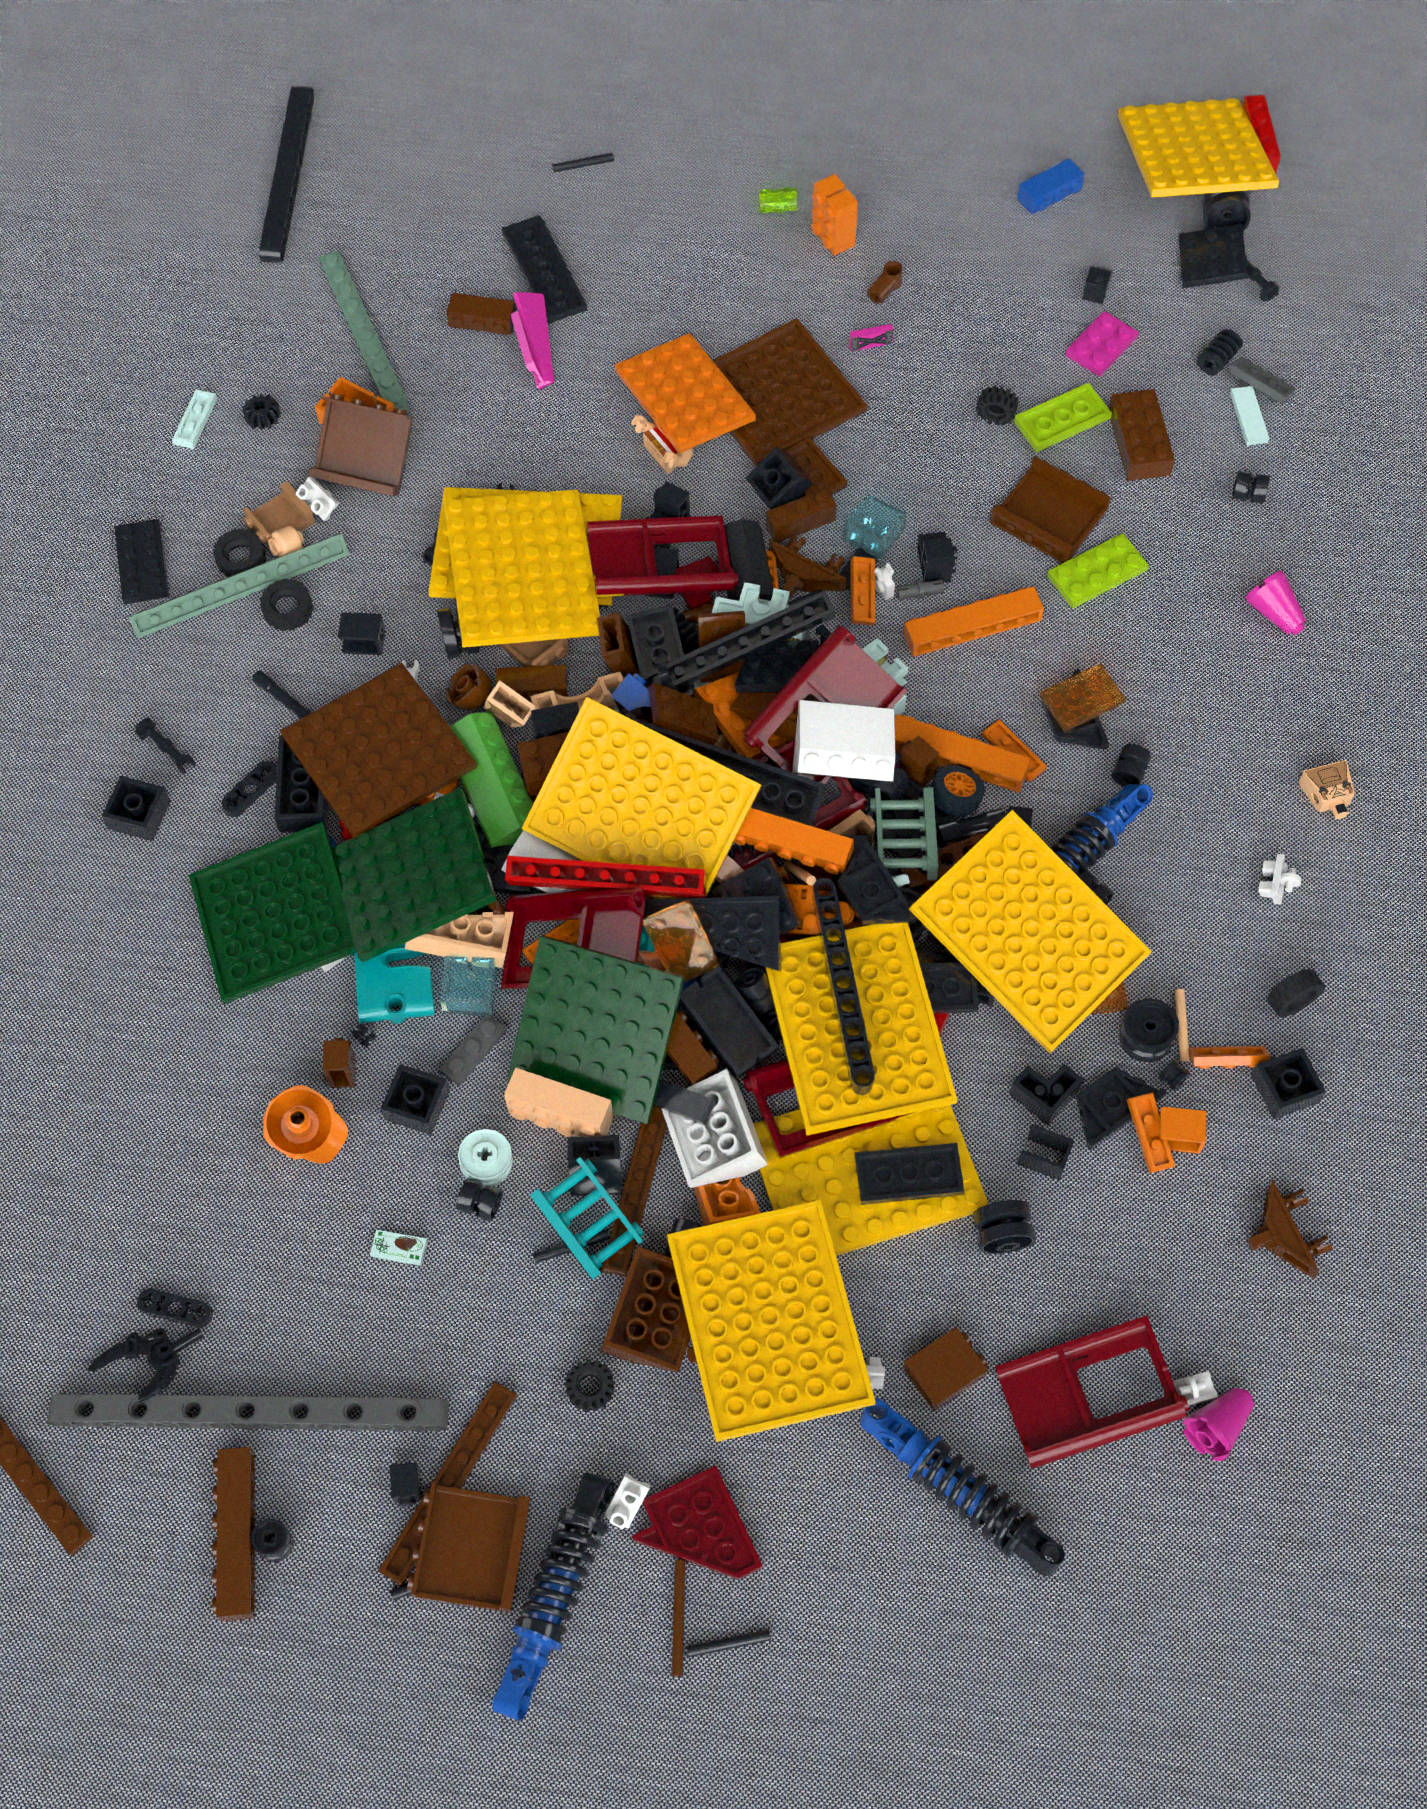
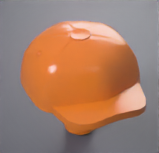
M305 1085L293 1086L279 1093L278 1096L271 1099L263 1116L264 1139L279 1152L293 1159L302 1158L317 1164H326L336 1157L348 1137V1127L345 1121L334 1111L333 1104L323 1095Z

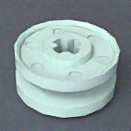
M476 1130L467 1135L460 1144L458 1159L461 1173L466 1179L470 1178L482 1182L483 1187L488 1185L496 1186L504 1181L511 1172L513 1158L510 1143L504 1135L496 1130ZM488 1155L487 1160L482 1161L484 1159V1156Z

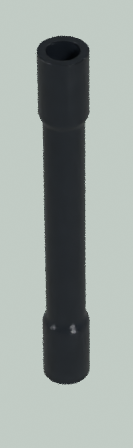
M262 670L254 673L252 681L265 692L270 693L300 719L311 714L308 709L279 687Z

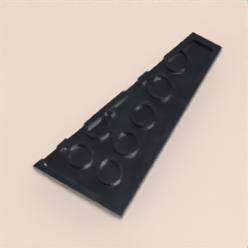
M780 896L645 899L642 926L657 927L658 933L781 972Z

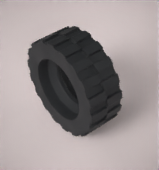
M234 529L231 532H226L222 537L218 538L217 543L214 545L213 554L217 567L225 577H230L266 562V553L262 541L256 533L254 534L250 530ZM237 547H247L251 551L250 557L243 562H232L229 559V553Z
M282 579L268 585L267 589L262 592L263 595L260 597L261 610L267 623L273 626L274 629H281L282 631L295 630V628H300L304 623H307L309 617L312 616V600L308 589L301 582H296L293 579ZM284 597H294L298 602V606L292 612L280 613L275 608L276 602Z
M1304 969L1280 982L1268 994L1267 1000L1278 1017H1287L1303 1010L1318 999L1325 990V985L1314 969Z

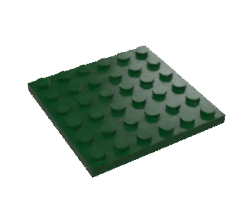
M461 787L370 829L355 839L351 838L332 847L357 956L362 963L497 901L465 793Z
M323 822L189 874L220 998L224 1004L357 953L342 896L343 891L335 856Z
M545 935L540 936L507 1081L510 1082L515 1068L610 1099L613 1114L645 1124L650 1123L685 977Z

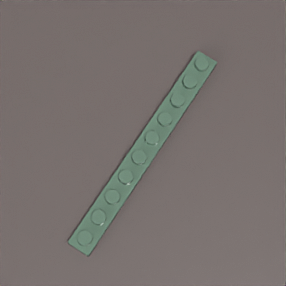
M339 250L320 256V264L380 397L393 403L395 408L410 411L409 404Z
M339 533L128 616L137 638H141L267 588L268 585L273 584L275 581L290 579L348 556L350 553L342 533Z

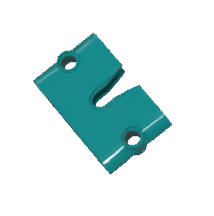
M406 943L363 963L359 960L357 953L354 954L360 1023L389 1020L392 1023L399 1024L409 1017L435 1016L430 967L411 965L388 966L393 961L408 960L428 953L405 949ZM395 1006L402 1007L399 1011L391 1010Z

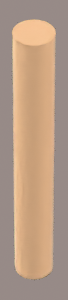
M791 860L784 862L785 869L808 885H814L816 878Z
M1177 989L1174 992L1176 1015L1179 1020V1059L1182 1062L1190 1060L1185 990Z

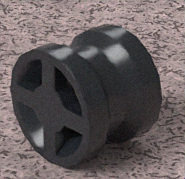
M1174 1059L1164 1068L1158 1078L1168 1082L1170 1088L1176 1091L1188 1079L1191 1073L1187 1069L1183 1070L1179 1062Z

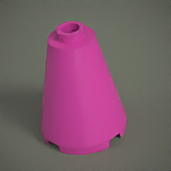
M1280 570L1269 576L1259 587L1257 585L1245 597L1252 607L1287 635L1293 633L1295 636L1306 628L1304 623L1307 620L1283 571Z
M1233 1388L1187 1416L1182 1425H1186L1183 1432L1189 1443L1202 1455L1205 1452L1213 1455L1211 1460L1223 1461L1230 1455L1254 1408L1252 1395L1245 1389Z

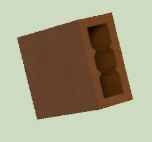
M616 612L597 618L602 658L613 673L621 672L623 679L628 673L632 676L637 673L640 676L630 629L622 615Z
M957 1327L905 1360L903 1364V1370L933 1412L983 1380L988 1372V1364L980 1353H975L971 1347L972 1342L969 1336L964 1331L961 1333Z

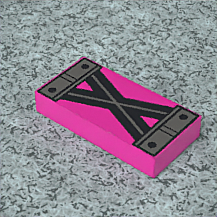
M892 324L851 331L849 337L850 351L892 344Z

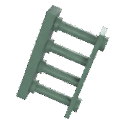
M875 788V798H870V812H875L877 855L885 868H922V870L927 871V880H937L938 855L933 788H923V797H919L918 800H881L880 788ZM918 809L919 812H923V817L919 819L882 820L881 810ZM882 829H920V831H924V836L918 839H883ZM921 848V851H925L926 856H922V858L883 859V849Z

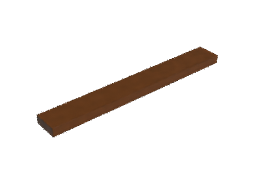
M656 1106L653 1107L650 1123L645 1124L641 1122L618 1206L631 1224L636 1221L640 1227L667 1130V1123L662 1109ZM619 1217L614 1220L608 1245L628 1230ZM635 1238L606 1259L602 1264L601 1271L626 1277L636 1245Z
M495 1381L493 1382L433 1482L440 1486L462 1489L517 1399L518 1395ZM424 1496L378 1570V1573L400 1586H403L417 1563L412 1560L415 1544L420 1545L422 1533H418L420 1517H426L428 1507L423 1505Z

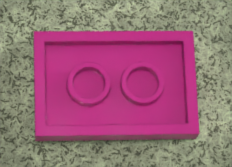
M1104 311L1066 350L1065 356L1101 377L1138 338L1139 332Z

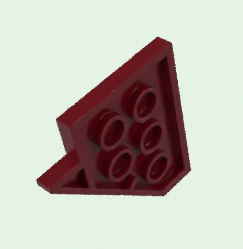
M713 1466L643 1500L642 1504L652 1526L632 1535L634 1542L737 1580L763 1568V1564L717 1466Z

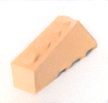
M483 912L482 915H464L406 942L405 949L502 968L514 912H505V914L493 915V912Z

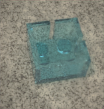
M867 494L845 521L842 540L859 549L863 546L865 552L882 559L892 544L904 532L907 513Z
M445 956L440 1004L443 1013L493 1015L497 976L494 958L472 957L474 972H470L467 957Z

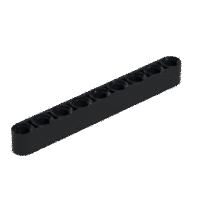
M820 878L813 885L812 900L851 1089L856 1094L866 1095L873 1088L875 1073L839 900L834 882L828 878ZM821 890H826L830 894L827 896H822L818 892ZM831 913L835 917L827 919L823 914ZM829 936H837L839 940L832 942L827 938ZM837 958L843 960L844 963L836 965L832 960ZM846 982L849 987L840 988L837 986V983ZM850 1005L854 1010L846 1012L841 1007ZM848 1029H856L859 1034L851 1036L846 1031ZM859 1052L864 1058L856 1060L851 1054ZM864 1076L869 1082L860 1084L856 1081V1078Z

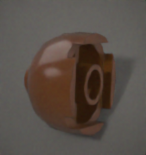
M473 663L472 666L465 664L449 680L452 682L450 689L446 688V699L449 703L462 710L472 711L478 709L485 704L486 699L491 693L492 684L490 677L477 664Z

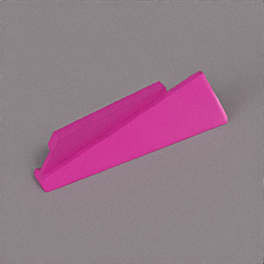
M515 292L513 296L519 311L510 315L525 365L529 372H533L536 386L540 390L554 383L544 295L540 293Z

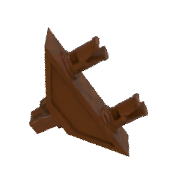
M794 534L786 547L769 539V551L773 552L776 557V566L784 578V583H786L783 590L790 591L789 599L792 598L797 590L804 592H814L819 589L826 592L846 591L847 578L837 573L845 562L842 556L836 561V553H834L826 565L822 566L798 554L806 543L803 536L797 541V534Z
M1271 1179L1266 1188L1262 1225L1257 1229L1258 1234L1250 1237L1247 1244L1251 1251L1263 1247L1267 1251L1271 1250L1276 1256L1312 1279H1315L1320 1271L1312 1257L1332 1251V1243L1321 1245L1328 1239L1327 1235L1307 1243L1304 1242L1289 1210L1307 1205L1309 1203L1308 1197L1299 1198L1304 1193L1302 1188L1282 1196L1273 1179Z

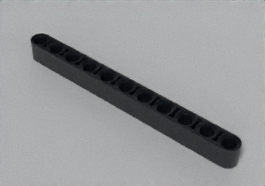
M291 87L259 247V256L262 262L282 263L284 261L314 105L313 87Z

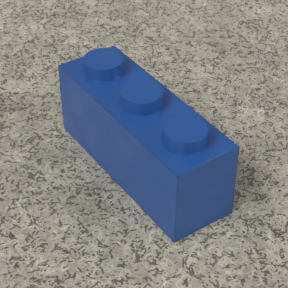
M1068 158L1019 184L1017 199L1031 214L1042 211L1051 204L1060 202L1063 198L1082 189L1084 173Z

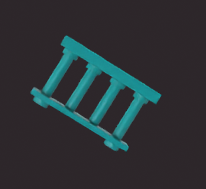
M579 1157L576 1160L581 1166L578 1170L549 1192L547 1190L542 1192L540 1189H537L530 1196L593 1280L602 1274L599 1269L603 1266L601 1263L634 1238L638 1244H641L644 1241L641 1236L645 1233L636 1221L632 1224L629 1222L596 1178L594 1173L597 1172V1169L589 1159L584 1161ZM588 1175L597 1188L563 1213L561 1211L558 1214L552 1206L556 1203L555 1200ZM601 1197H604L612 1209L580 1234L578 1232L573 1234L568 1227L571 1224L570 1221ZM619 1217L628 1230L596 1255L593 1253L589 1256L583 1248L587 1245L586 1242Z

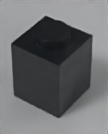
M418 1463L390 1465L391 1498L395 1504L398 1503L401 1507H409L415 1505L416 1501H421V1468Z

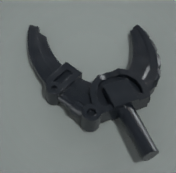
M163 1328L157 1329L155 1333H150L148 1336L139 1337L136 1332H132L125 1342L111 1347L98 1356L88 1367V1371L95 1372L96 1369L103 1368L122 1357H125L127 1360L139 1358V1354H146L148 1364L156 1370V1373L147 1387L138 1394L139 1402H143L162 1392L175 1378L178 1365L181 1363L177 1352L204 1338L198 1328L170 1344L167 1333Z

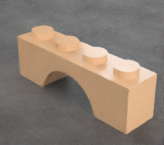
M616 672L598 677L594 686L583 694L565 697L551 690L530 696L531 702L536 706L535 710L577 702L580 711L586 697L615 710L616 704L609 690L617 687L623 680L621 672Z

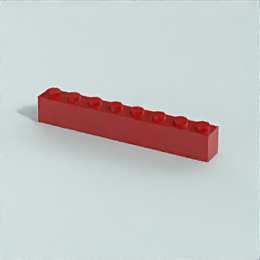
M507 856L505 881L509 885L575 890L639 887L646 895L706 898L708 877L705 869Z

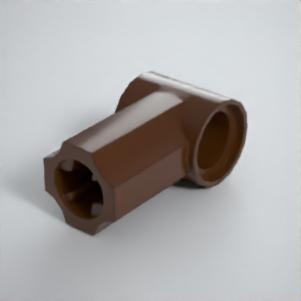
M887 262L883 273L867 290V295L874 303H883L893 290L901 287L903 267L899 262Z

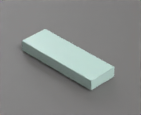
M1253 386L1231 389L1230 396L1246 446L1268 443L1269 435Z
M195 390L172 438L174 445L191 449L195 448L217 401L215 393Z

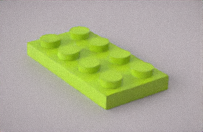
M1088 382L1015 415L1013 422L1037 453L1111 419L1112 412Z
M1124 533L1049 570L1047 577L1073 609L1147 571L1149 565Z

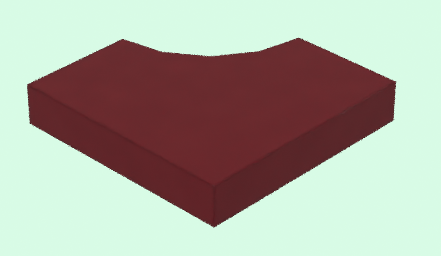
M710 556L675 570V575L720 573ZM709 592L680 593L689 609L700 607L703 603H711Z

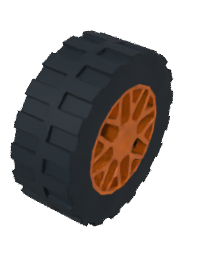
M948 765L945 768L939 769L930 788H933L934 804L937 805V808L953 816L965 817L966 815H972L974 811H977L985 793L984 783L978 774L976 775L974 771L957 765Z

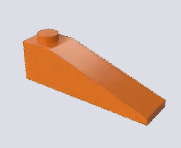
M740 1177L694 1187L703 1226L760 1214L754 1193L749 1188H745L740 1182Z

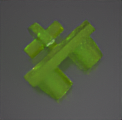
M783 187V189L776 190L769 188L759 191L760 213L777 212V214H782V211L797 210V188Z

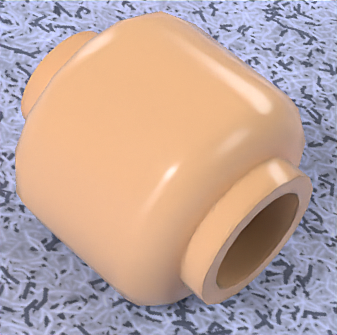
M286 526L272 532L268 544L271 552L275 556L280 557L301 549L304 538L300 531H297L294 527Z

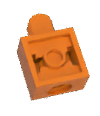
M785 884L802 925L784 934V936L801 939L819 936L812 900L813 885ZM821 890L818 892L822 896H827L830 894L826 890ZM839 901L843 924L847 925L853 921L855 913L849 903ZM831 913L823 914L827 919L835 917Z

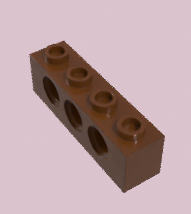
M987 832L973 834L966 840L961 842L954 841L947 844L944 848L938 849L937 880H927V873L920 872L922 868H898L897 875L906 874L910 881L909 884L902 886L910 888L919 894L926 893ZM947 861L952 865H944L942 862Z

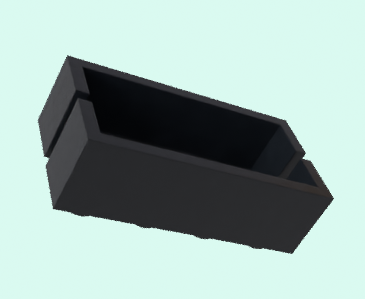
M719 965L700 978L699 984L696 981L681 992L680 1005L736 1080L745 1075L747 1071L752 1070L756 1062L760 1064L777 1052L778 1044Z

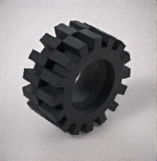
M990 386L986 387V390L983 389L980 393L976 411H978V416H982L981 419L984 421L988 419L990 424L992 422H995V425H999V422L1002 425H1006V422L1008 424L1011 423L1015 418L1019 404L1018 397H1015L1016 394L1014 392L1010 394L1011 390L1008 388L1003 390V386H1000L999 389L997 386H992V389Z
M586 1359V1363L578 1362L577 1367L572 1366L570 1374L567 1373V1381L565 1382L566 1392L572 1405L575 1404L579 1410L581 1408L584 1409V1412H589L590 1409H593L595 1412L598 1411L599 1407H606L607 1401L610 1402L612 1393L614 1394V1381L612 1373L608 1370L605 1364L601 1365L600 1361L597 1360L591 1362V1359ZM593 1376L600 1381V1389L597 1393L585 1395L581 1392L579 1386L585 1377Z

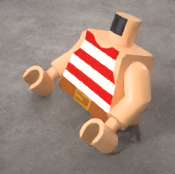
M641 415L634 417L631 424L636 425L635 431L637 433L644 432V447L667 474L676 467H686L693 455V448L678 453L656 423L647 422Z

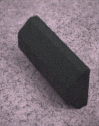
M740 519L725 524L724 529L730 567L733 568V572L738 574V586H734L733 591H726L727 598L739 601L744 583L746 582L760 585L758 599L771 601L773 585L759 523Z

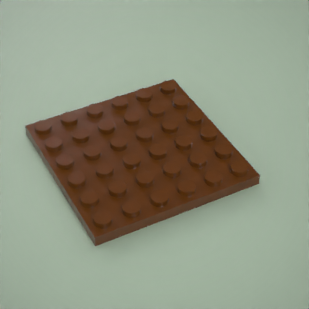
M797 318L712 360L755 413V421L730 431V434L755 466L776 446L785 451L808 437L814 439L866 412L868 409L865 401Z
M403 663L398 664L280 730L285 742L353 839L477 768L475 760Z

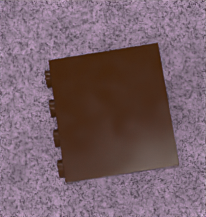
M331 393V397H323L322 400L327 401L317 458L315 468L310 467L308 476L390 496H399L414 417L407 415L406 410L394 408L393 412L387 411L386 406L373 403V406L370 407L365 405V401L352 398V402L344 401V396Z
M1034 456L1031 468L1002 505L996 504L993 508L990 524L1063 564L1073 558L1107 513L1111 497L1103 491L1089 486L1086 482L1074 478L1066 471L1060 470L1050 465L1047 461Z
M432 1481L431 1489L426 1488L423 1505L428 1506L426 1517L421 1516L419 1521L418 1533H422L421 1544H415L412 1561L417 1562L415 1573L410 1572L407 1589L412 1590V1598L511 1613L530 1497L519 1495V1498L440 1486Z

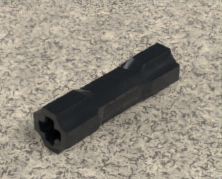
M998 808L958 821L951 820L936 824L937 843L942 846L954 841L957 842L973 834L989 833L1006 816L1004 810Z

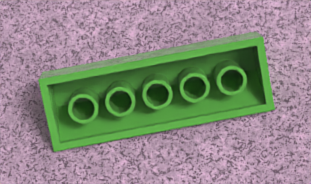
M492 711L471 713L449 726L477 763V768L462 776L461 781L489 846L496 847L515 844L524 831L521 828L533 806L532 801Z

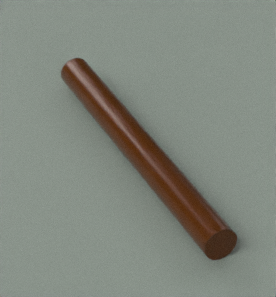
M675 1560L673 1677H683L686 1561Z

